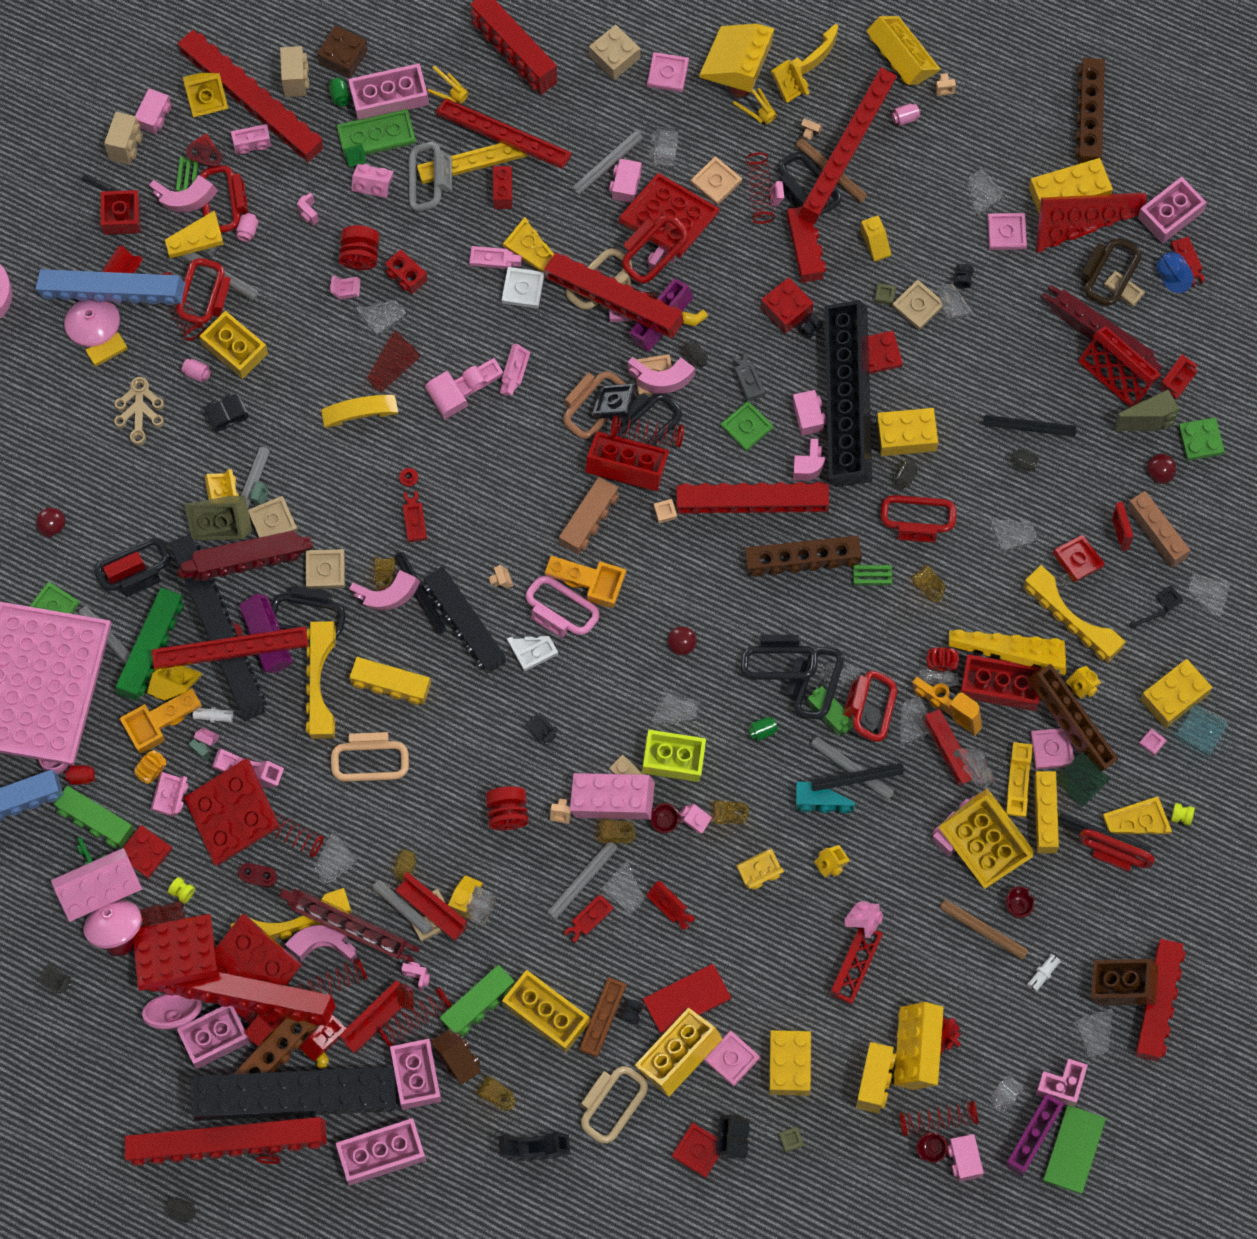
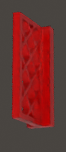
M1104 326L1096 331L1093 340L1078 362L1131 408L1140 403L1161 374L1107 326ZM1097 341L1103 345L1104 351H1097ZM1105 354L1106 364H1099L1098 355ZM1109 354H1114L1117 357L1118 363H1111ZM1093 355L1095 364L1087 362L1085 360L1086 357ZM1123 366L1129 367L1132 375L1125 376ZM1100 367H1107L1108 376L1105 377L1101 374ZM1112 367H1119L1120 376H1113ZM1138 378L1147 383L1144 388H1139ZM1121 379L1123 389H1118L1115 386L1114 380ZM1126 379H1133L1134 388H1127ZM1135 391L1136 400L1134 402L1129 398L1128 392Z

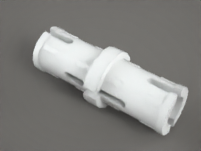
M216 707L211 709L198 708L193 711V719L210 720L212 723H215V721L232 723L233 710H219Z
M1050 954L1042 967L1037 968V973L1027 983L1030 989L1034 988L1032 991L1038 992V989L1046 979H1050L1053 970L1061 963L1059 958L1056 957L1054 959L1055 955Z

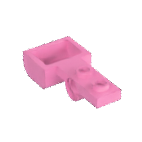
M495 358L479 367H470L463 373L462 377L455 381L450 373L446 371L430 380L425 385V389L445 420L468 407L465 398L502 377L503 371Z

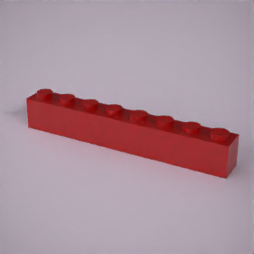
M555 252L544 268L546 279L669 338L675 336L684 322L682 312L677 307H670L660 299L655 300L645 292H638L628 284L619 283L613 277H607L596 269L592 270L586 267L582 262L571 260L565 254L560 255Z
M779 482L775 485H767V483H757L756 485H748L747 483H739L737 485H729L728 483L691 485L684 483L677 486L676 491L677 514L829 511V484H824L823 482H815L813 484H805L803 482L786 484Z

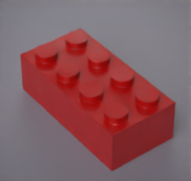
M967 654L960 693H964L975 701L1036 711L1039 696L1027 679L1042 667L1026 666L1014 662Z

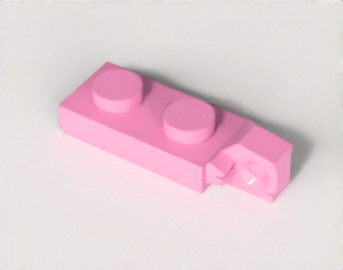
M471 247L470 266L508 269L511 266L521 267V255H513V252L508 251V249Z
M518 344L512 345L502 376L503 384L501 385L500 393L504 396L513 395L514 389L521 385L530 352Z

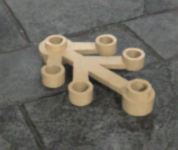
M137 377L132 380L130 384L131 389L122 398L115 401V407L118 411H124L127 407L126 403L134 396L135 403L123 414L117 416L114 419V423L117 428H124L126 421L135 413V430L131 432L130 439L134 445L140 446L146 441L145 433L142 431L143 413L152 420L154 427L159 428L164 424L162 416L157 415L143 402V395L152 402L155 410H162L164 402L149 390V383L145 378ZM143 385V388L137 389V386ZM161 402V405L156 406L155 403ZM119 403H124L122 407H118ZM160 419L161 422L155 423V420ZM119 420H123L122 424H117ZM137 437L142 438L140 441L135 440Z

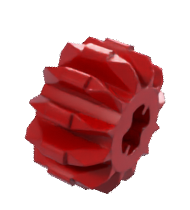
M948 647L929 649L926 656L927 667L937 672L957 669L959 663L958 651Z

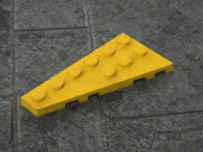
M949 630L950 647L970 652L976 649L983 652V655L991 656V653L1000 655L1002 660L1026 666L1036 664L1043 668L1052 664L1056 670H1059V674L1066 675L1064 640L1058 638L1042 639L1037 636H1008L1000 633L986 634L980 631Z

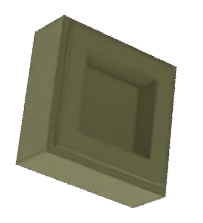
M878 283L874 303L892 305L896 286Z
M798 1126L779 1133L785 1153L804 1147Z

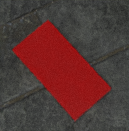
M711 964L643 998V1002L662 1035L688 1008L700 1016L730 1001L732 998L714 964Z

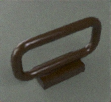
M1113 239L1106 247L1098 243L1081 275V281L1086 283L1084 289L1087 297L1105 306L1115 304L1120 299L1141 260L1142 255L1139 247L1123 239ZM1121 246L1132 251L1134 257L1111 298H1104L1094 293L1092 287L1113 248Z

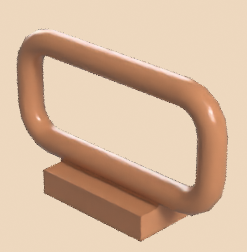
M604 371L594 378L588 372L565 399L563 405L568 409L564 414V423L576 436L583 439L593 437L609 419H598L589 431H582L571 421L572 415L602 380L610 379L616 385L626 384L616 374Z

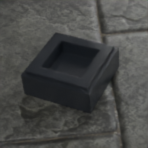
M1172 585L1156 595V599L1166 612L1183 602V599Z

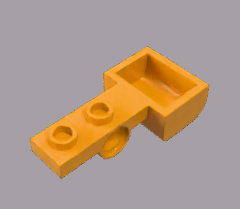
M551 556L545 575L562 580L571 587L580 588L581 586L588 588L587 600L589 602L613 608L627 570L599 561L597 569H593Z
M919 677L914 679L912 682L914 693L918 697L926 698L934 708L942 709L952 716V721L974 736L977 735L982 728L980 709L977 702L964 693H958L951 700L947 685L939 683L932 687ZM939 694H945L944 697H937Z
M191 688L150 712L144 704L122 716L120 720L138 752L144 753L165 741L160 731L168 725L173 726L180 723L186 715L202 707V704Z

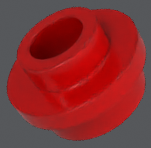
M406 468L399 475L400 482L404 486L411 487L417 483L418 473L412 468ZM408 474L412 475V478L407 479L405 477Z

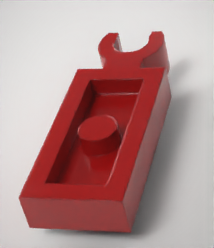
M1189 236L1171 242L1173 252L1180 254L1185 259L1193 273V283L1191 286H1195L1194 279H1199L1200 283L1203 284L1204 276L1199 273L1202 271V266Z
M414 491V498H408L407 492H404V500L407 504L403 505L408 543L427 540L422 502L417 503L419 499L417 491Z
M661 881L656 882L646 895L673 923L678 920L679 926L683 930L690 927L686 920L689 923L695 921L691 914L684 912L687 907Z
M599 894L572 920V924L575 926L567 928L564 933L565 936H568L569 933H574L575 937L572 939V943H576L581 933L587 936L614 910V907Z

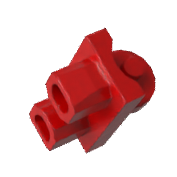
M952 1017L950 1020L943 1018L940 1056L945 1049L950 1051L953 1046L959 1048L961 1045L958 1041L961 1035L958 1032L960 1027Z

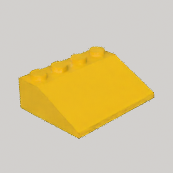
M761 24L721 26L699 77L751 93L772 45L774 28Z
M988 788L969 800L939 825V829L984 889L1033 857L1032 847Z

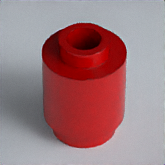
M89 765L69 766V770H66V781H70V785L90 784V782L95 781L94 767H89Z

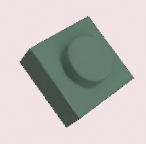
M256 482L255 488L251 490L250 499L255 506L261 505L266 501L269 490L264 483Z
M193 739L189 743L191 751L204 762L210 758L209 748L202 741L198 743Z

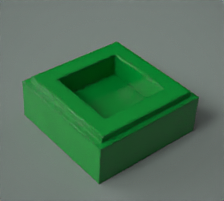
M362 144L344 148L349 167L367 163Z

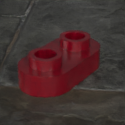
M194 142L189 144L186 149V155L190 160L209 166H217L222 161V153L217 148ZM194 148H197L199 150L198 155H194L192 153V150ZM212 153L217 156V159L214 161L210 159Z
M245 863L238 871L240 880L245 884L271 888L278 880L276 871L271 867ZM251 870L252 872L250 875H245V871ZM265 874L271 875L269 879H264Z

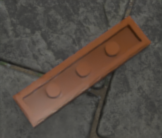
M608 977L579 1048L580 1052L598 1058L627 984Z

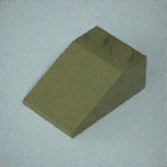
M1166 390L1118 413L1114 429L1115 431H1159L1163 428L1164 430L1169 429L1174 425L1179 407L1169 390Z
M245 495L226 496L185 504L190 534L193 540L244 539L252 532Z

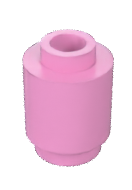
M911 103L895 108L894 113H892L893 122L899 126L916 121L920 117L918 106Z
M246 213V215L241 216L236 230V237L239 240L250 242L254 238L259 223L255 215Z
M186 359L181 370L185 373V376L201 383L204 380L207 381L211 374L209 365L195 359Z

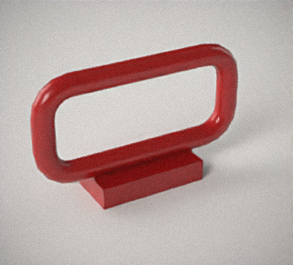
M218 165L203 170L200 176L206 179L209 175L224 172L227 175L233 221L219 226L220 232L224 233L234 230L239 224L240 213L245 215L249 213L245 184L239 173L234 174L229 166ZM208 202L202 207L204 216L210 213Z
M672 215L662 216L657 221L651 217L648 218L623 244L628 249L622 260L624 270L638 283H648L686 245L689 239L687 228ZM665 223L673 224L681 232V239L647 275H639L630 266V259Z
M197 258L191 261L184 279L185 287L181 304L176 305L177 315L181 319L196 324H204L210 321L212 316L219 317L222 314L231 278L225 276V271L221 264L204 258ZM200 265L217 271V277L206 313L201 317L185 313L183 310L195 269Z
M891 495L886 497L881 503L880 518L886 527L898 529L897 540L935 543L937 532H948L954 528L957 511L955 505L946 499ZM891 503L944 506L949 510V521L945 525L891 521L888 518V506Z
M869 671L865 676L860 675L851 683L843 715L849 718L854 715L853 727L859 735L874 742H880L885 739L897 696L896 683L890 677L877 671ZM872 678L885 683L890 689L879 734H874L864 729L860 724Z
M1084 829L1080 832L1079 840L1084 845L1095 849L1092 856L1093 859L1129 872L1132 864L1141 868H1151L1154 865V856L1145 850L1094 830ZM1088 837L1098 840V842L1091 840Z

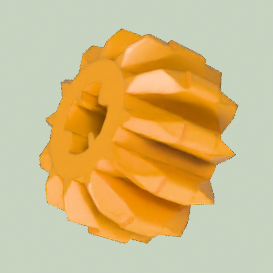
M155 750L148 752L137 764L135 775L146 784L153 782L166 766V759Z

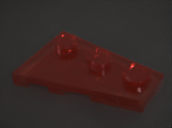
M394 330L367 377V381L381 393L421 357V354Z

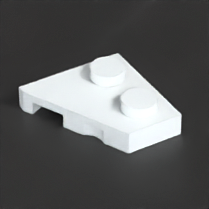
M540 636L538 638L525 637L524 639L507 638V642L524 672L558 655V651L549 636Z

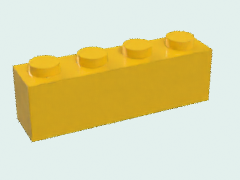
M356 657L350 675V682L355 688L371 689L373 693L380 695L385 693L396 700L406 699L414 705H419V703L425 704L431 686L430 677Z
M1036 771L1034 791L1037 853H1057L1059 840L1056 771Z

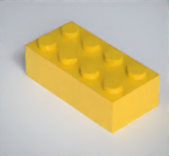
M1100 158L1031 178L1029 185L1030 193L1039 214L1041 197L1112 194L1113 191Z
M528 970L523 973L502 1000L503 1007L564 1053L570 1049L590 1023L588 1015Z
M921 1002L900 1007L894 1086L917 1090L938 1085L943 1006Z

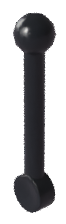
M87 175L82 176V181L89 182L105 191H116L114 188H108L90 179Z
M1160 609L1158 613L1137 622L1133 621L1130 623V628L1135 629L1138 625L1154 618L1164 617L1166 611Z

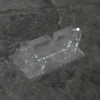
M827 662L826 666L822 665V669H826V671L821 672L820 679H823L824 682H830L836 663ZM846 665V668H842L840 674L842 676L841 684L851 685L858 678L856 673L860 674L861 671L857 670L856 666Z

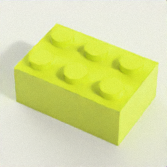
M648 730L641 773L699 782L702 773L706 738Z

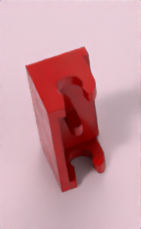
M1182 354L1163 379L1160 390L1163 392L1169 390L1172 397L1177 400L1198 370L1195 369L1197 365Z

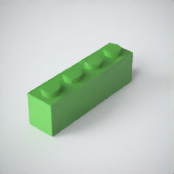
M66 786L63 791L64 796L59 797L54 804L57 809L56 813L65 819L67 817L71 818L73 824L81 829L83 827L89 829V833L95 838L102 837L110 847L122 849L134 832L133 826L71 787Z
M497 965L440 1017L441 1023L454 1033L459 1032L462 1037L466 1036L474 1023L478 1024L485 1018L484 1014L489 1010L493 1011L498 1007L499 1001L508 994L515 985V981L500 965Z

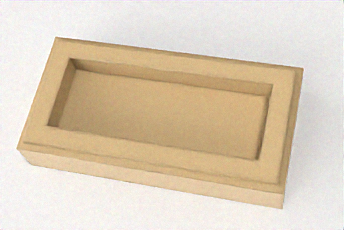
M1115 270L1104 283V287L1114 294L1123 276ZM1129 281L1120 299L1134 307L1144 296L1145 292Z

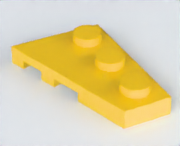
M215 210L165 239L170 259L224 245Z
M526 217L523 218L503 243L504 248L515 255H521L522 260L540 272H544V268L554 255L547 244L539 237L537 231L529 224Z
M1158 796L1105 813L1102 816L1107 830L1114 834H1172Z

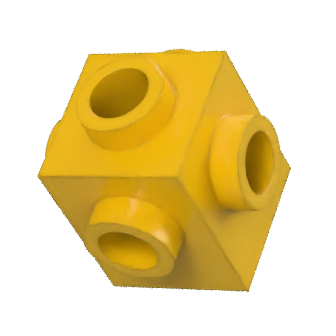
M1087 666L1077 669L1066 681L1072 688L1073 693L1080 697V699L1086 696L1092 697L1098 691L1097 687L1101 684L1096 673Z
M840 845L822 850L814 863L824 877L831 875L836 877L843 872L842 868L850 860Z

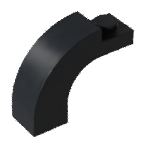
M555 1132L538 1137L498 1136L500 1157H507L508 1160H543L571 1154L569 1134Z

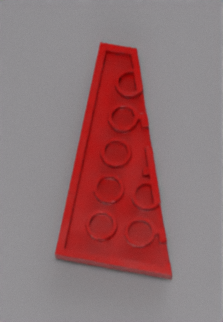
M1145 193L1041 197L1036 251L1038 253L1042 252L1050 246H1058L1066 240H1074L1095 232L1103 226L1108 227L1119 220H1127L1139 215L1140 209L1146 205L1147 195Z

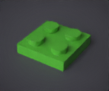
M1216 418L1179 424L1178 428L1187 461L1224 455L1225 451Z

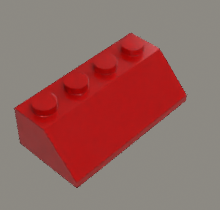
M597 431L587 455L585 473L658 491L669 450L637 441H630L625 438L621 440V437L618 436L612 439L610 434Z

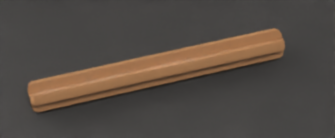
M801 138L796 143V147L809 156L823 170L828 160L806 140ZM845 174L842 175L838 184L856 200L863 202L867 194Z
M944 900L940 906L942 911L1020 959H1024L1028 952L1026 948L950 901Z

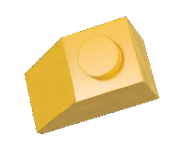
M879 215L861 221L860 232L873 261L876 262L890 257L891 251L886 231Z
M465 875L457 885L448 906L460 916L468 918L483 882Z

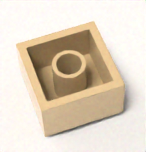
M614 25L589 46V57L615 80L640 59V47L617 25Z
M302 46L280 47L281 79L285 97L307 96L306 89H310L307 53H303Z
M115 112L104 142L109 160L130 165L132 159L136 158V147L138 143H141L143 137L136 116Z

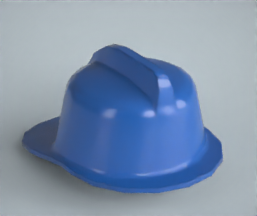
M1176 252L1166 253L1157 262L1158 275L1170 291L1182 293L1191 287L1193 273L1180 254Z

